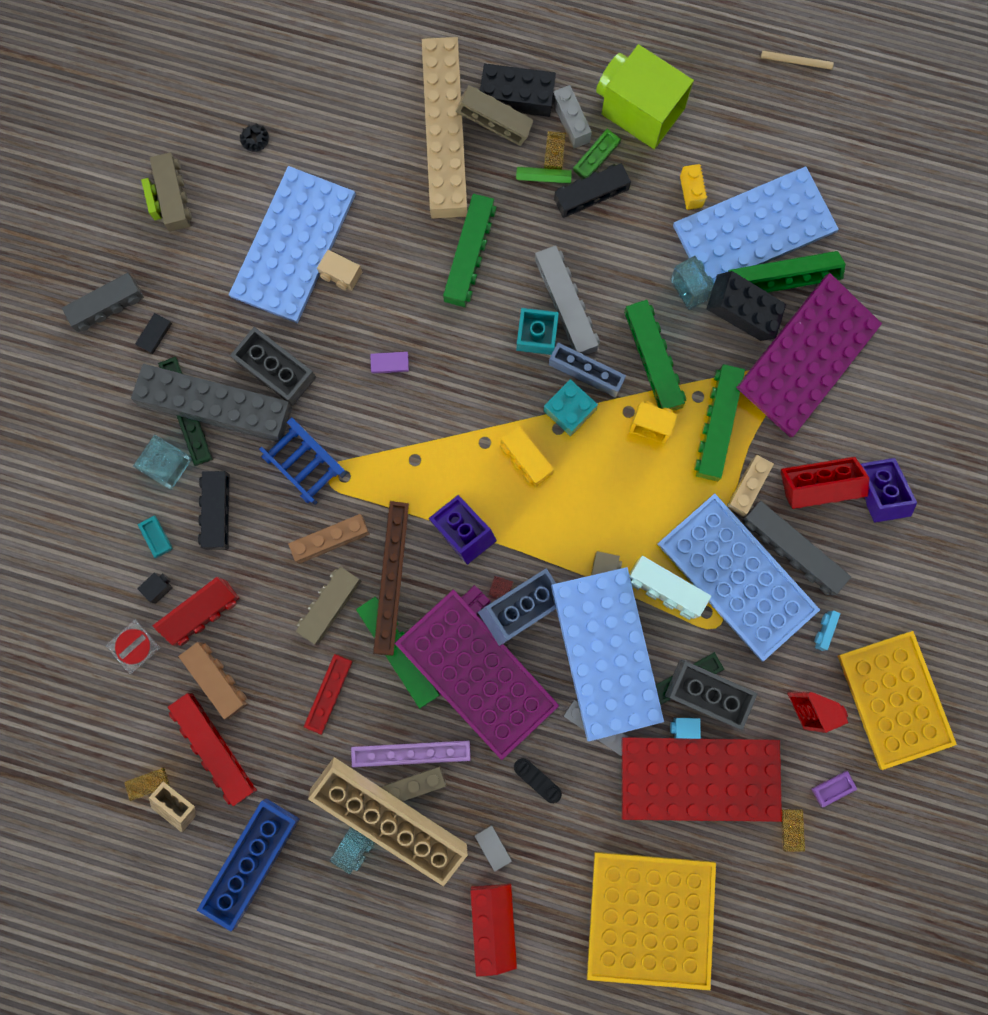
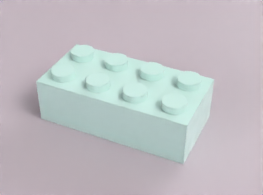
M644 556L637 560L629 574L633 588L645 590L648 597L654 600L656 598L662 600L665 607L671 610L673 608L679 610L680 615L688 620L700 617L711 598V595Z

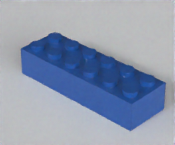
M267 798L262 800L197 911L232 932L247 911L300 818Z

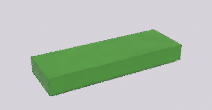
M606 129L573 167V171L583 179L588 178L620 144L621 138L609 129Z
M517 167L516 172L517 180L571 183L572 170Z

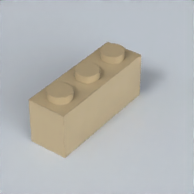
M756 455L751 460L727 504V507L732 512L741 517L748 514L774 465L772 462L759 455Z

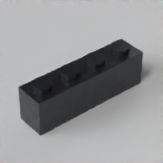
M622 163L618 165L613 164L602 172H594L588 178L578 179L567 187L562 186L555 191L554 201L562 217L565 218L628 191L631 180Z
M202 471V477L199 478L202 496H199L201 515L198 517V523L201 526V534L198 535V544L205 550L229 549L230 474L226 471Z

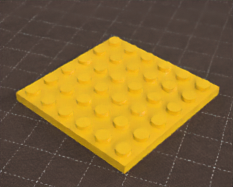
M594 852L587 980L710 990L716 862Z

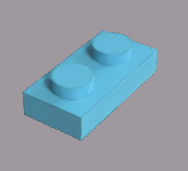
M829 611L823 615L821 632L817 633L814 641L816 649L821 651L828 650L841 613Z

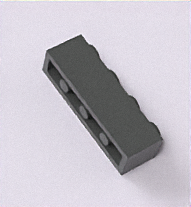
M126 273L62 307V310L72 328L77 332L86 331L91 325L103 322L108 316L117 314L123 308L138 303L144 296L134 278L129 273Z

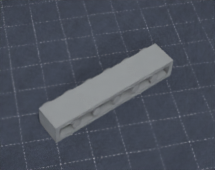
M555 245L535 253V262L554 307L559 312V319L572 349L587 355L597 351L600 340L597 333L592 331L591 327H593L590 317H586L584 312L586 308L583 300H579L577 296L579 294L578 288L575 283L572 284L570 269L565 267L563 263L565 261L564 255L561 250L558 251Z

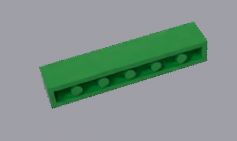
M477 194L472 195L443 294L444 302L466 307L467 302L471 301L473 291H470L471 286L476 284L478 274H475V272L481 266V251L486 249V234L491 232L492 223H490L491 217H495L497 206H494L493 198Z
M834 251L731 269L728 272L733 271L768 293L819 284L826 274L829 273L837 280H842L846 264L839 252Z
M648 300L626 306L624 314L658 408H669L673 411L683 408L686 396L684 391H681L679 388L680 380L678 374H674L671 356L667 355L666 341L660 336L661 328L659 323L655 322L653 306L649 305Z
M725 364L719 370L716 369L714 380L717 382L716 386L712 387L710 398L713 400L712 404L708 405L706 416H709L708 422L704 423L702 434H705L704 440L700 441L698 452L701 454L700 458L696 459L694 470L697 471L696 477L717 482L722 478L740 391L736 387L742 381L745 369Z
M376 596L356 609L374 638L379 601ZM397 627L395 642L405 634L404 631L399 632ZM394 645V655L385 656L419 709L439 697L440 694L406 655Z

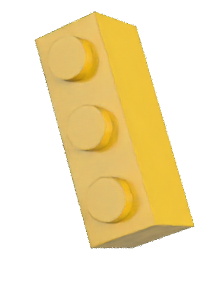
M519 425L501 438V449L506 455H511L513 458L512 463L518 470L520 468L525 473L523 476L529 484L533 483L536 487L554 473L553 467Z

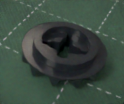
M257 123L255 125L249 124L248 127L243 128V132L240 134V142L246 150L258 152L267 146L269 134L264 126H260ZM252 133H255L256 135V143L252 139Z

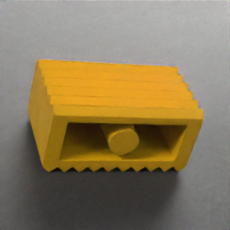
M700 164L684 166L680 174L687 210L702 208L708 197L705 192V182H703V172L701 171Z

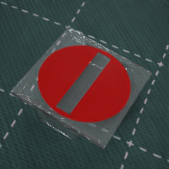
M136 619L105 645L130 675L160 649L159 645Z

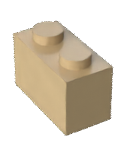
M328 249L317 267L323 280L327 282L331 280L343 290L347 288L352 291L362 274L360 265Z

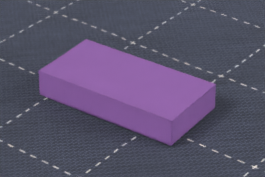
M408 352L370 354L372 374L409 372Z
M844 771L813 787L811 790L820 807L823 808L856 791L857 787L849 772Z

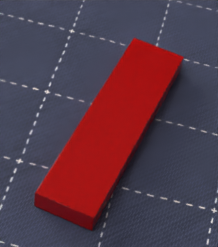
M334 654L303 728L323 735L353 661Z

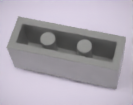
M568 85L553 91L552 103L573 149L590 143L592 131L571 86Z

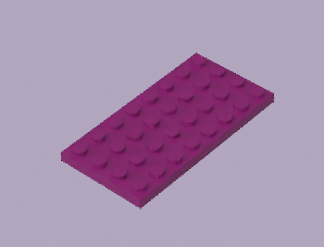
M831 273L826 274L736 388L789 437H794L882 323Z
M454 589L395 642V645L501 760L559 707L557 702L504 644L499 646L486 624Z

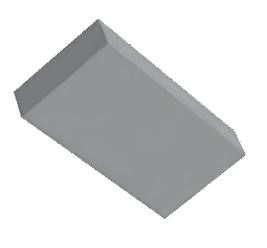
M492 825L475 835L494 872L512 862Z

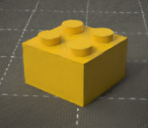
M640 402L629 432L665 444L671 435L678 414H675L669 408L661 409L655 407V404L652 402Z

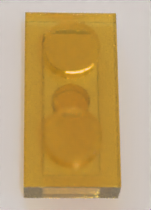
M548 131L545 169L562 170L566 133Z
M165 768L124 782L130 801L153 793L162 782L170 786Z
M782 809L783 851L785 852L805 851L802 809Z

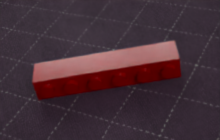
M193 693L185 694L168 706L170 710L169 716L174 722H178L181 727L179 729L184 738L189 739L192 751L196 755L199 754L203 760L201 761L203 768L206 771H210L213 776V783L217 788L222 789L224 792L223 798L229 805L236 806L257 791Z

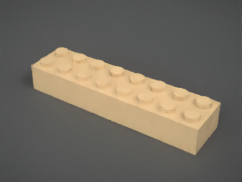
M335 757L310 789L308 800L443 887L468 856L467 844Z

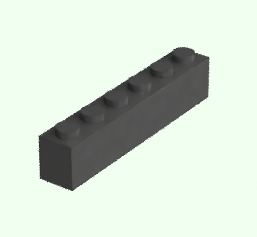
M761 500L742 519L745 523L744 526L749 531H755L760 535L759 538L762 542L775 548L774 551L779 556L786 557L793 568L804 572L807 580L817 583L820 586L819 589L828 596L837 595L850 580L851 576Z

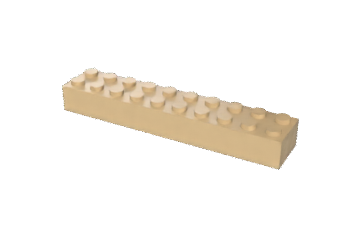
M458 37L422 39L431 219L466 217L467 194L462 115L456 112L461 100Z

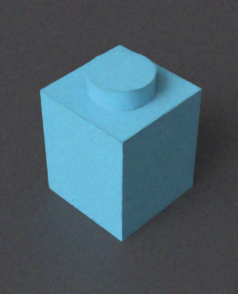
M673 718V722L670 723L671 734H674V738L701 739L700 718Z

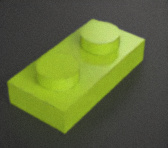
M149 178L141 179L149 214L154 221L162 219L160 203L156 197L158 195L156 185L152 184Z

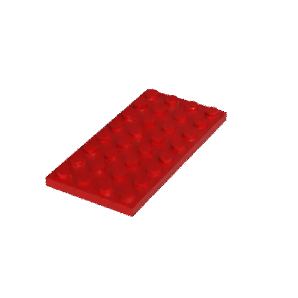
M622 737V820L782 822L780 740Z

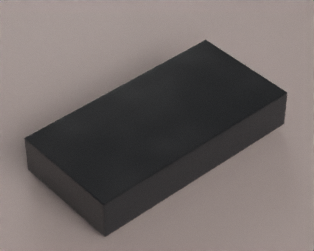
M154 313L135 345L153 354L172 323Z

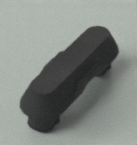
M521 758L515 762L514 770L516 774L547 802L554 804L560 801L562 796L560 788L529 760Z

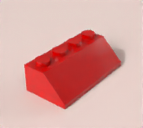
M856 457L781 469L786 499L792 509L868 497L869 476Z
M216 577L152 626L171 645L183 646L190 640L189 637L191 635L202 632L208 622L216 621L221 617L220 613L236 606V601L240 598L227 580Z
M813 692L787 693L804 730L827 733L849 723L845 707L836 701Z
M511 884L471 886L476 977L499 975L517 969Z

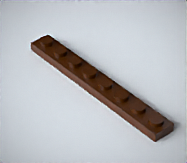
M389 502L373 654L394 655L409 503Z

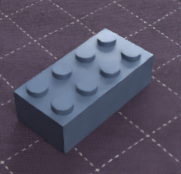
M547 568L478 612L499 646L556 609L551 585L556 584Z

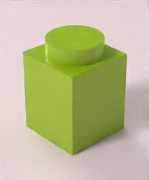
M638 44L629 57L618 53L603 72L596 89V93L604 97L601 115L655 150L685 110L694 80Z

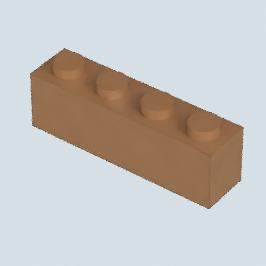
M358 514L288 543L295 562L300 564L366 537L370 533L361 514Z
M196 642L178 657L223 719H230L248 705L245 701L247 698L241 690L235 688L234 679L229 674L226 675L222 670L224 668L223 664L218 659L213 658L211 655L212 650L208 644Z

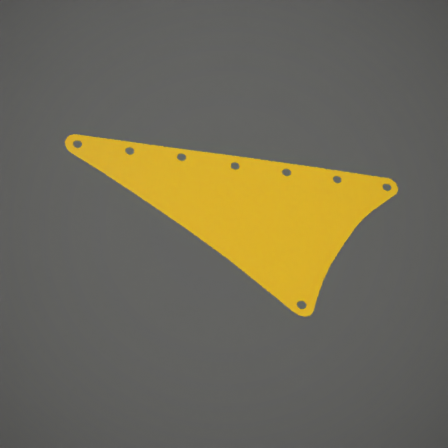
M750 370L745 371L744 377L746 376V374H747ZM714 378L679 385L680 390H683L685 393L686 401L683 408L674 411L678 415L671 435L665 444L629 432L634 416L626 418L623 415V409L626 406L633 407L636 413L640 402H652L655 404V407H658L653 391L597 403V410L571 437L565 431L560 435L553 433L552 427L556 423L545 414L338 461L337 463L345 471L350 472L351 479L344 483L339 480V475H337L336 477L333 476L328 483L335 491L388 508L390 501L409 503L408 514L429 520V517L459 495L492 530L497 540L496 544L520 551L585 577L591 576L594 557L597 551L620 556L619 561H622L621 568L628 567L629 574L637 560L644 556L692 584L657 544L713 494H716L727 506L738 486L748 448L766 415L740 392L723 474L718 482L696 477L697 471L694 470L696 459H699L701 454L698 452L700 441H703L705 434H702L704 423H707L709 416H706L708 405H711L713 400L710 398L712 387H715L717 382ZM695 391H701L704 394L702 402L696 403L693 401L692 394ZM518 425L554 469V473L536 487L533 483L529 484L523 476L525 475L521 468L518 470L512 463L513 458L511 455H506L500 447L502 445L501 438ZM482 437L490 439L491 445L489 448L482 449L479 446V440ZM417 454L420 456L421 463L418 466H412L409 463L411 455ZM633 588L636 599L697 627L707 630L716 629L723 622V618L709 602L706 606H709L713 611L710 618L704 619L700 616L688 620L680 615L679 610L675 608L671 610L665 607L662 600L658 598L654 600L648 597L645 590Z

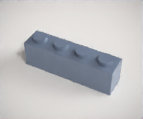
M557 343L549 359V366L615 398L626 378V375L560 343Z

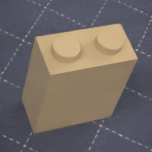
M162 782L149 797L151 808L181 832L196 817L195 806L165 782Z

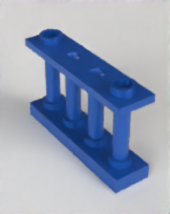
M291 417L286 422L290 426L289 432L269 451L263 447L259 450L263 453L261 457L268 464L272 462L302 492L300 497L309 504L311 502L316 505L318 502L313 496L333 476L339 475L343 478L347 472ZM299 435L303 439L302 445L285 462L280 464L274 456L294 437ZM313 449L316 452L315 458L293 478L286 470L307 450ZM326 462L330 466L328 471L306 491L300 483L320 463Z

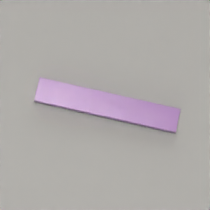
M470 740L351 747L352 767L471 761Z

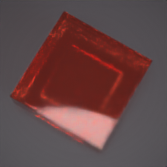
M494 576L489 595L497 598L502 597L511 590L513 582Z

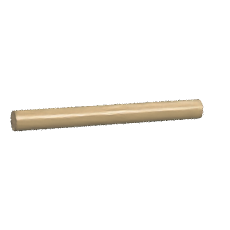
M762 51L761 58L830 70H832L834 62L768 51Z

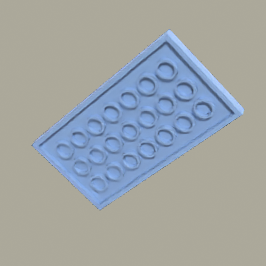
M288 166L229 296L298 324L320 275L317 267L327 249L331 251L354 200L355 191Z
M806 166L678 220L673 224L704 289L714 285L717 274L728 272L731 269L764 264L832 235L839 230Z
M713 494L657 544L694 586L711 595L709 603L761 662L765 661L820 611L816 604L716 494Z
M628 567L552 584L551 588L587 741L664 722L633 588L629 578Z

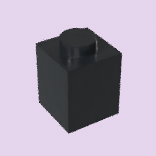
M154 572L137 589L150 603L156 604L173 587L169 584L171 581L165 574L162 573L160 575Z

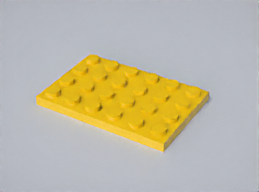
M914 631L837 655L880 770L957 745Z

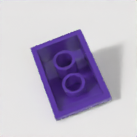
M891 458L861 463V466L869 476L868 497H865L874 523L911 517L917 501L896 459Z
M459 495L429 517L431 523L467 565L497 541L492 530Z

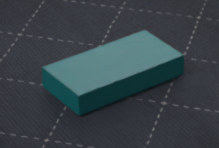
M155 515L137 524L154 558H158L173 550Z

